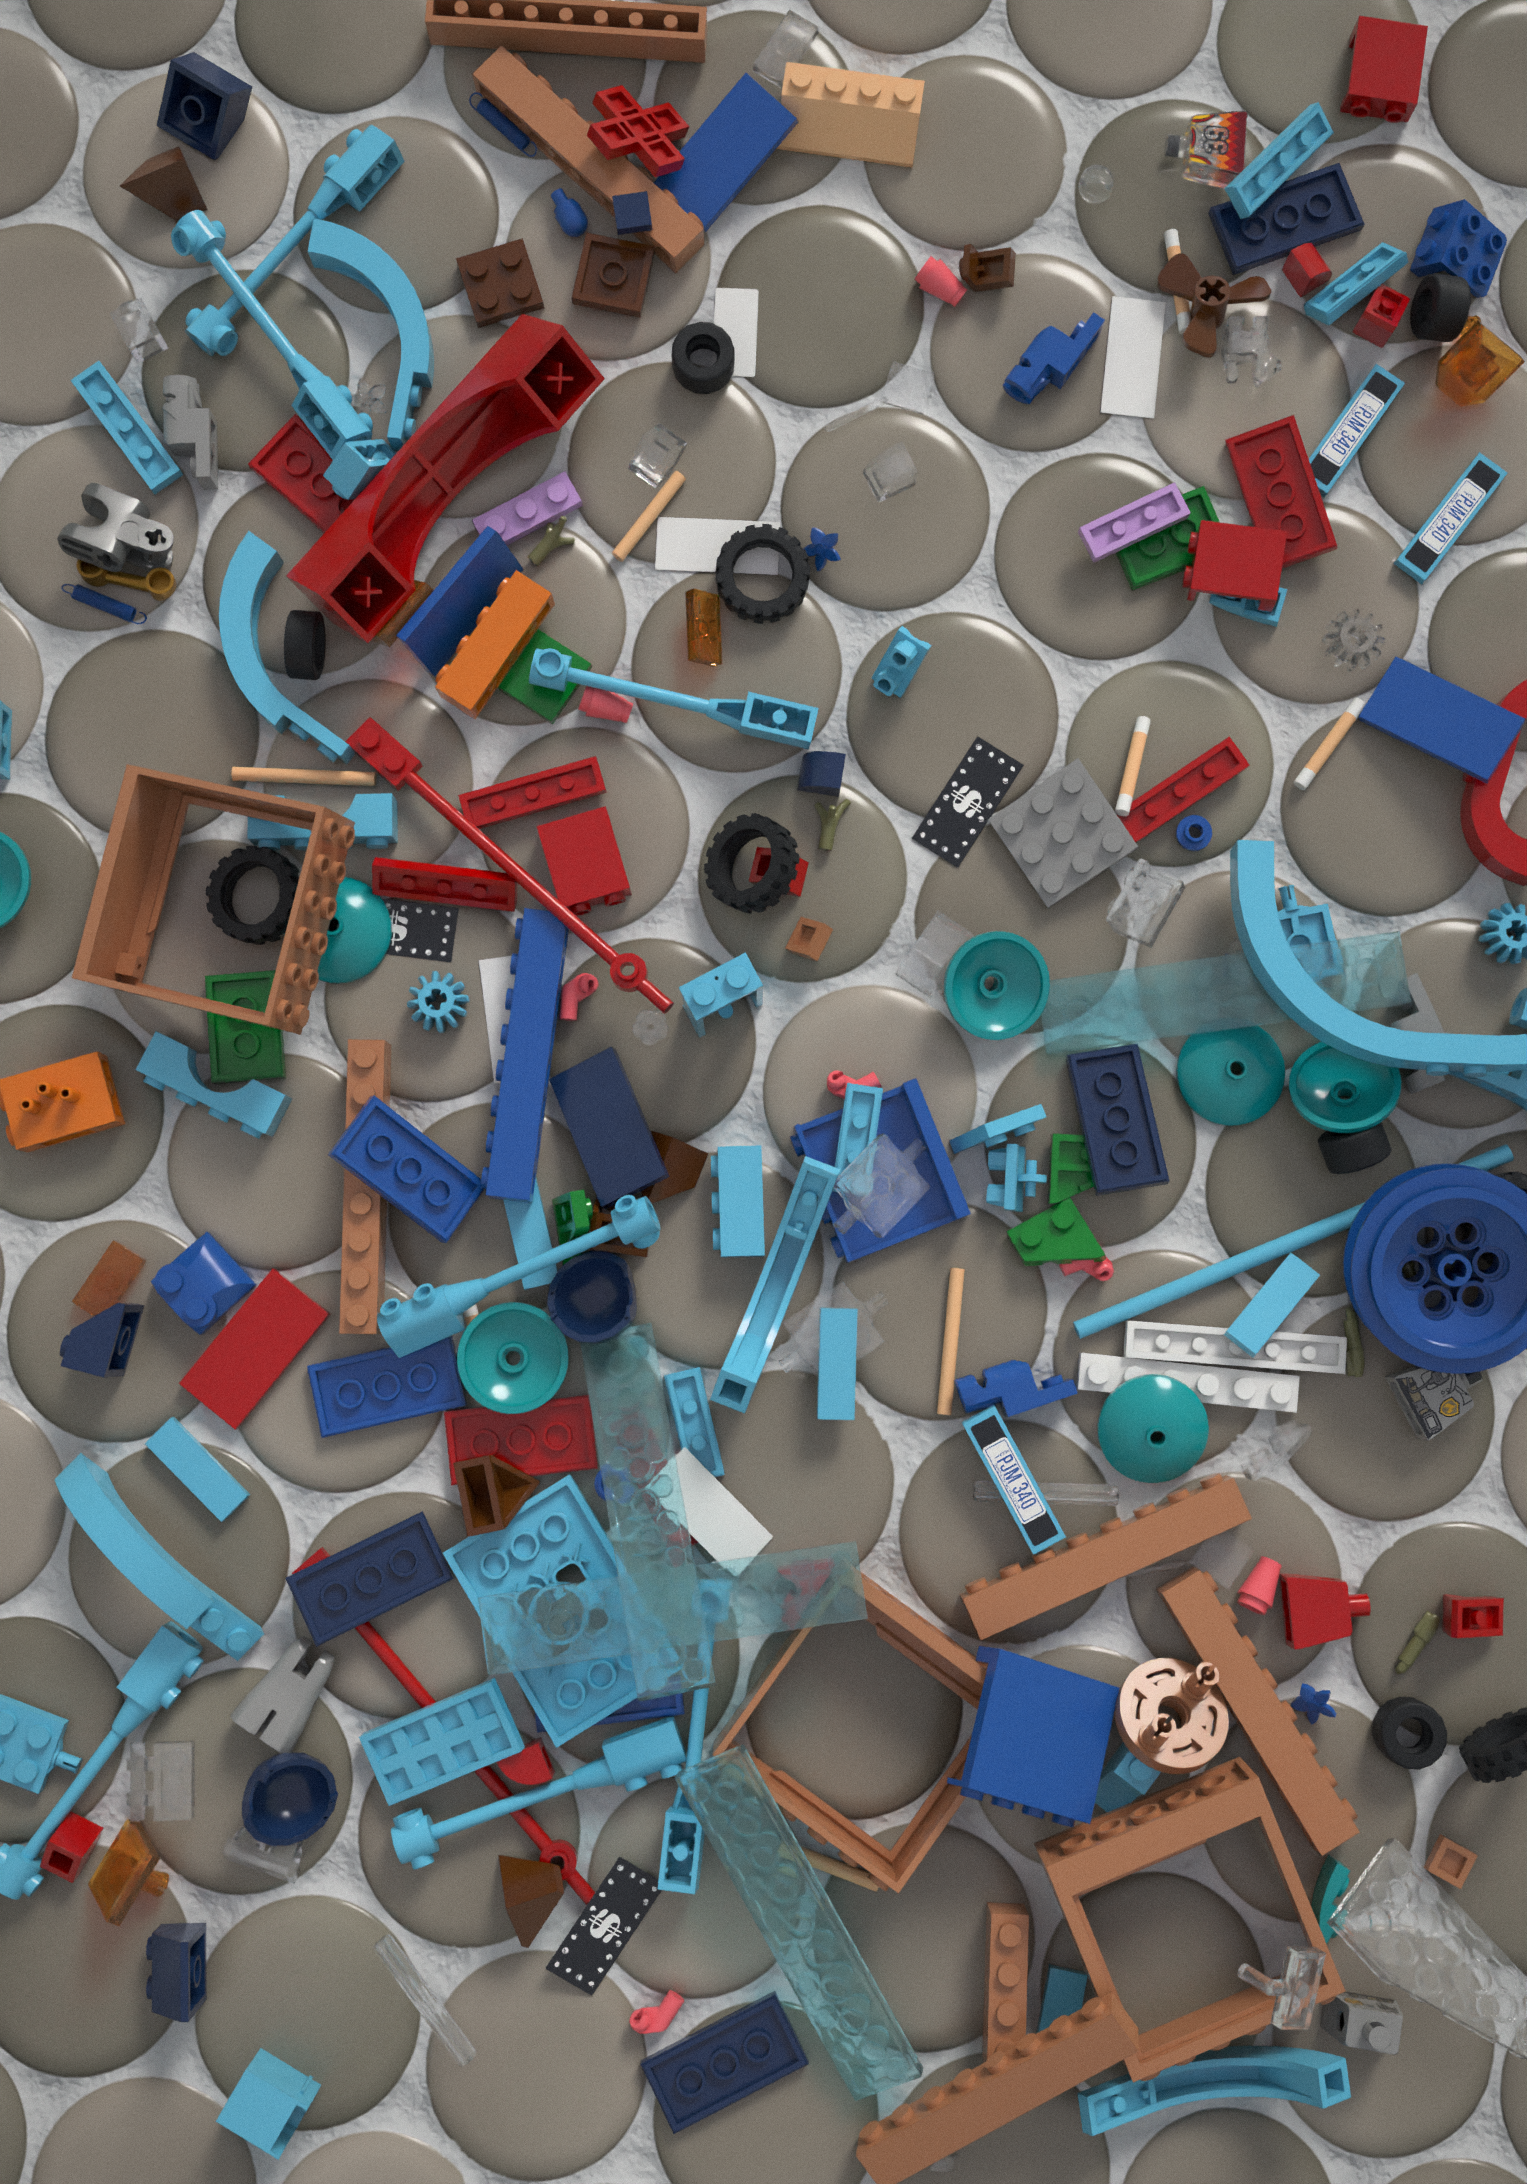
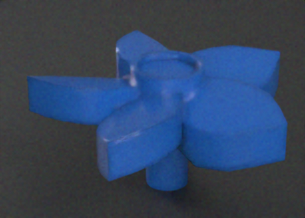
M812 528L810 538L813 544L807 545L804 549L808 556H816V569L821 571L826 565L827 559L830 561L841 560L838 552L832 548L838 542V533L825 535L820 529Z
M1304 1683L1301 1685L1300 1696L1296 1697L1291 1703V1707L1297 1711H1307V1717L1311 1725L1317 1722L1320 1713L1334 1718L1337 1714L1327 1704L1331 1694L1330 1690L1316 1692L1312 1686Z

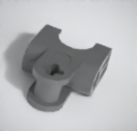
M98 483L88 484L81 498L85 511L91 516L102 520L103 523L95 527H85L76 523H69L62 528L57 538L60 548L66 554L111 572L120 571L125 562L143 568L148 572L159 567L169 569L173 562L171 549L174 537L172 531L159 522L149 520L150 510L141 501ZM158 535H161V541L158 540ZM149 554L152 555V561L149 560Z

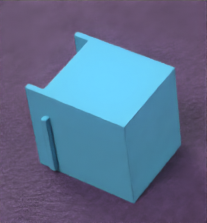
M260 2048L243 2073L216 2122L279 2160L320 2089L321 2084L312 2079L313 2076L310 2075L308 2077Z

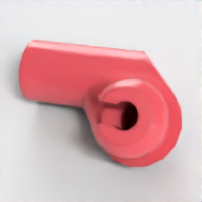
M581 973L562 987L560 1020L577 1021L578 1003L594 993L598 988V980L594 975Z
M835 1070L829 1073L826 1080L828 1090L834 1096L845 1099L847 1083L881 1088V1084L874 1072L855 1080L843 1075L842 1071Z
M1107 1257L1102 1262H1094L1093 1259L1071 1261L1072 1264H1059L1064 1276L1083 1270L1099 1281H1108L1114 1273L1112 1262Z
M669 1990L659 2006L635 2010L629 2019L631 2028L639 2034L665 2031L683 2005L684 1999L676 1992Z

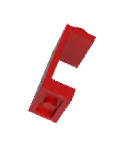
M1359 15L1350 35L1349 48H1353L1348 91L1341 103L1340 112L1350 113L1358 118L1367 116L1382 118L1391 123L1408 122L1418 104L1428 26Z
M1201 520L1198 531L1190 533L1187 553L1194 555L1192 566L1185 567L1182 587L1188 588L1187 600L1194 601L1197 592L1259 600L1258 610L1272 612L1278 598L1287 531Z
M606 806L536 826L557 898L576 916L591 912V906L605 903L606 907L621 904L626 901L625 896L632 895Z

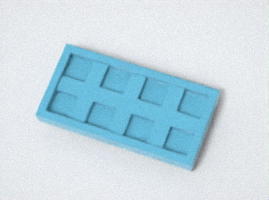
M495 1678L373 1728L359 1736L388 1806L517 1754L525 1748Z

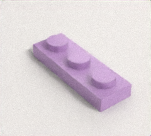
M564 471L476 517L472 522L479 535L489 526L498 532L508 546L583 505L568 475Z
M1174 482L1081 526L1078 534L1093 563L1187 519L1191 512Z

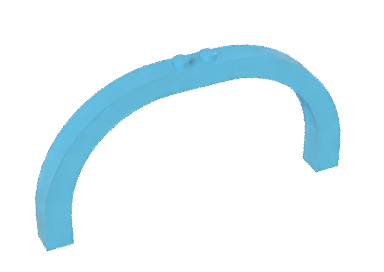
M1236 841L1230 850V891L1235 927L1242 949L1254 974L1266 992L1283 1012L1301 1028L1323 1043L1358 1059L1388 1067L1426 1070V1074L1431 1076L1448 1075L1449 1071H1463V1076L1483 1077L1487 1075V1072H1513L1527 1069V1034L1498 1036L1404 1031L1367 1020L1332 999L1305 972L1295 957L1283 932L1275 899L1274 841Z

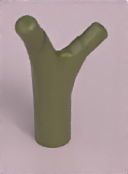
M561 516L555 526L551 522L547 523L543 539L527 556L536 566L555 548L575 543L574 537H560V533L567 521L565 516Z
M845 799L837 807L830 805L828 812L820 802L814 805L821 819L818 849L832 851L838 821L843 811L851 804L848 799Z

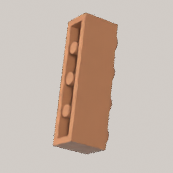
M987 1902L982 2045V2058L984 2062L997 2051L1004 2052L1010 2049L1026 2036L1029 1914L1025 1905L1020 1903Z

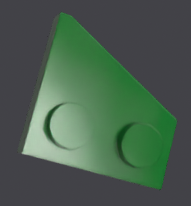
M1051 1134L1048 1204H1055L1094 1187L1083 1135Z
M584 1190L570 1191L552 1199L559 1246L588 1233L590 1228L589 1220L593 1217V1209L590 1199L585 1198ZM582 1252L579 1253V1254H576V1255H574V1256H572V1257H570V1258H567V1259L563 1260V1261H562V1266H563L564 1264H566V1263H567L570 1259H572L573 1257L578 1256V1255H581Z
M1070 1197L1006 1231L1007 1237L1025 1266L1043 1265L1047 1262L1072 1264L1071 1261L1094 1259V1262L1106 1260L1104 1251Z

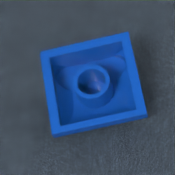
M209 1232L203 1234L170 1264L163 1266L151 1281L157 1293L199 1335L207 1332L257 1285Z

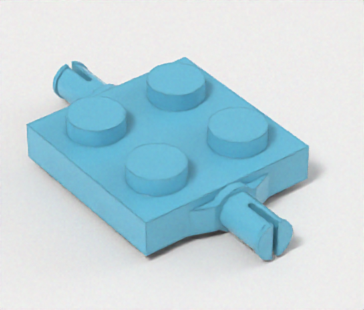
M1294 885L1278 888L1283 909L1278 912L1279 920L1286 940L1305 972L1315 983L1324 978L1343 974L1328 904L1312 907L1298 906Z
M0 1694V1780L39 1794L44 1790L49 1774L56 1766L76 1774L83 1758L63 1752V1736L69 1720Z

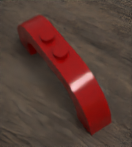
M1527 679L1512 689L1496 704L1525 718V720L1527 718ZM1519 732L1488 784L1463 773L1462 780L1466 782L1461 801L1460 819L1465 840L1478 861L1495 875L1510 882L1526 886L1527 839L1520 837L1507 826L1500 808L1501 795L1520 736Z

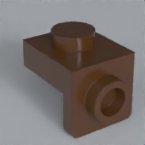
M972 244L964 245L963 258L959 261L960 276L974 292L1014 287L1016 253L1011 247L978 252Z

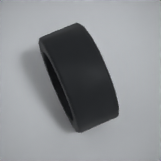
M292 610L287 617L284 634L286 674L291 679L318 680L323 671L326 648L323 615L318 611Z

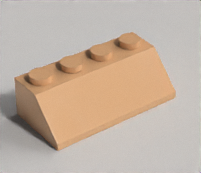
M786 62L781 104L797 118L798 124L777 149L912 168L925 81Z

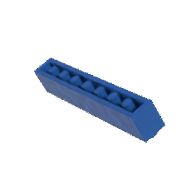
M524 908L523 918H517L515 939L520 940L519 952L512 954L510 974L515 975L514 989H507L505 1009L511 1011L509 1024L502 1025L500 1044L506 1046L504 1060L498 1059L495 1078L496 1081H501L499 1095H493L491 1103V1117H496L494 1131H488L486 1153H491L489 1167H483L481 1176V1189H486V1196L491 1199L533 1202L569 929L551 912L545 910Z

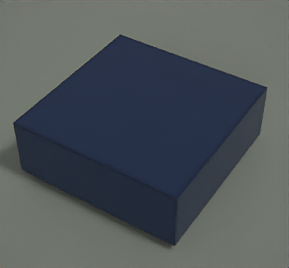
M647 191L612 196L618 235L653 230Z

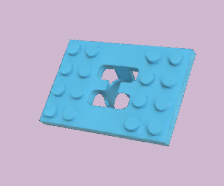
M571 1474L527 1500L505 1529L467 1537L443 1552L448 1564L556 1748L685 1668L684 1663ZM569 1564H576L586 1580L577 1586L570 1582H559L557 1578L558 1571ZM535 1587L540 1591L534 1596L529 1607V1615L527 1616L519 1602V1597L522 1593ZM563 1587L574 1592L579 1597L578 1600L583 1604L585 1610L582 1619L577 1614L562 1623L569 1634L566 1638L546 1634L542 1630L541 1623H538L536 1618V1605L540 1596L545 1593L550 1604L566 1595ZM601 1604L609 1618L608 1623L597 1631H589L587 1625L591 1619V1610ZM542 1641L549 1644L554 1643L553 1645L570 1643V1647L558 1655H552L548 1652Z

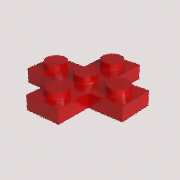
M623 85L596 92L592 104L606 120L590 124L587 137L607 160L635 153L654 177L681 170L685 158L671 142L685 138L690 126L669 102L642 109Z

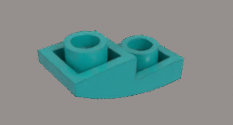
M1330 1855L1327 1856L1319 1873L1311 1903L1326 1944L1330 1938L1333 1939L1339 1934L1343 1926L1344 1920L1342 1916L1345 1912L1333 1901L1336 1896H1342L1349 1884L1348 1875L1350 1873V1870L1344 1864Z

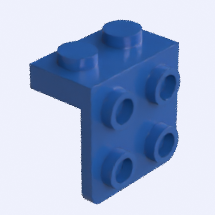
M1465 199L1433 208L1432 213L1428 217L1421 242L1416 249V255L1410 271L1417 277L1446 271L1451 276L1463 277L1469 284L1471 294L1476 298L1484 297L1489 291L1506 246V235Z

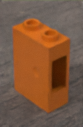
M98 1051L0 1079V1108L7 1113L9 1125L6 1126V1134L10 1144L15 1146L16 1150L28 1153L125 1125L108 1057Z

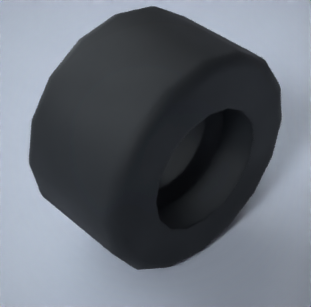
M1428 274L1421 281L1416 289L1410 312L1412 332L1418 339L1452 342L1460 335L1466 324L1471 304L1469 284L1463 277Z
M697 322L687 325L677 334L672 344L671 357L672 368L678 382L685 389L697 394H710L723 388L734 373L735 363L734 346L731 337L726 331L710 322ZM699 349H709L716 353L717 361L709 367H697L691 364L690 355Z
M1382 1122L1367 1130L1354 1133L1326 1131L1318 1139L1327 1169L1332 1174H1349L1372 1167L1386 1159L1392 1151Z
M1397 1697L1383 1704L1374 1717L1372 1735L1375 1744L1381 1753L1393 1763L1405 1769L1420 1770L1433 1765L1442 1756L1447 1745V1730L1442 1717L1431 1706L1413 1697ZM1408 1718L1417 1720L1422 1726L1421 1738L1412 1747L1402 1746L1396 1738L1399 1725Z

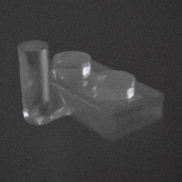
M1287 1946L1280 1979H1271L1246 1963L1239 1967L1238 1977L1266 1995L1276 1996L1270 2023L1281 2030H1309L1326 1953L1317 1947Z

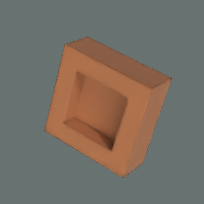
M800 917L785 949L794 955L818 961L833 929L825 923Z
M1440 1834L1423 1868L1461 1889L1478 1855Z

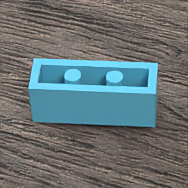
M761 1145L718 1147V1155L711 1156V1177H718L719 1192H712V1214L720 1215V1228H713V1250H721V1258L765 1257Z

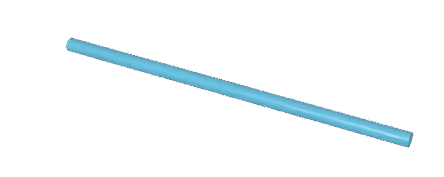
M1505 1144L1459 1164L1490 1171L1513 1161L1514 1158L1511 1149ZM1364 1203L1074 1321V1329L1079 1339H1082L1349 1229Z

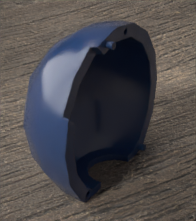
M589 1251L570 1259L558 1270L549 1287L547 1305L551 1320L564 1335L577 1342L602 1344L618 1338L632 1325L637 1311L634 1279L627 1262L610 1252Z
M304 1752L281 1753L263 1761L253 1771L244 1791L242 1818L245 1828L255 1840L270 1846H288L309 1838L324 1826L335 1809L338 1792L333 1774L323 1762Z

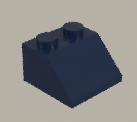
M195 52L171 59L156 126L211 159L216 160L245 120L252 86Z
M116 1303L71 1329L70 1335L64 1337L60 1347V1357H63L61 1366L103 1378L124 1376L145 1305L138 1303Z
M206 1923L161 1924L147 1940L146 1956L147 1960H152V1975H149L146 1985L147 1999H152L153 2013L178 2022H189L207 2000Z

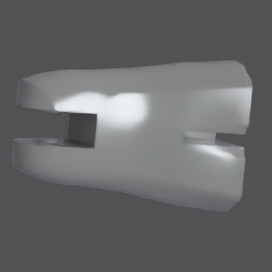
M302 1636L287 1648L270 1671L230 1714L233 1721L249 1733L256 1735L262 1732L263 1734L259 1739L279 1753H292L334 1664L335 1657L325 1650L319 1659L314 1662L311 1671L300 1663L305 1659L313 1644V1641L305 1636Z

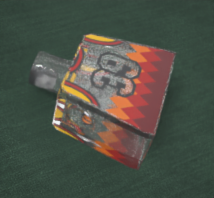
M1248 111L1196 114L1191 116L1185 135L1167 134L1164 156L1184 158L1183 177L1186 180L1224 189L1245 168Z

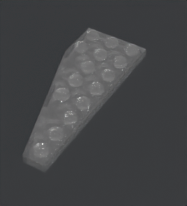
M1396 1838L1387 1839L1327 1921V1924L1381 1981L1390 1986L1399 1987L1420 2003L1429 2004L1443 2012V2016L1491 2043H1498L1507 2048L1509 2053L1527 2060V1977Z

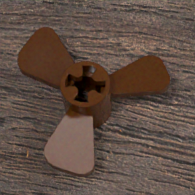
M1183 253L1176 254L1170 259L1159 273L1157 282L1158 288L1161 291L1192 301L1190 311L1192 321L1184 331L1182 340L1188 350L1205 358H1211L1216 353V329L1224 322L1227 305L1266 301L1270 298L1272 291L1266 280L1259 276L1250 277L1231 287L1225 279L1219 276L1210 275L1202 278L1189 257Z

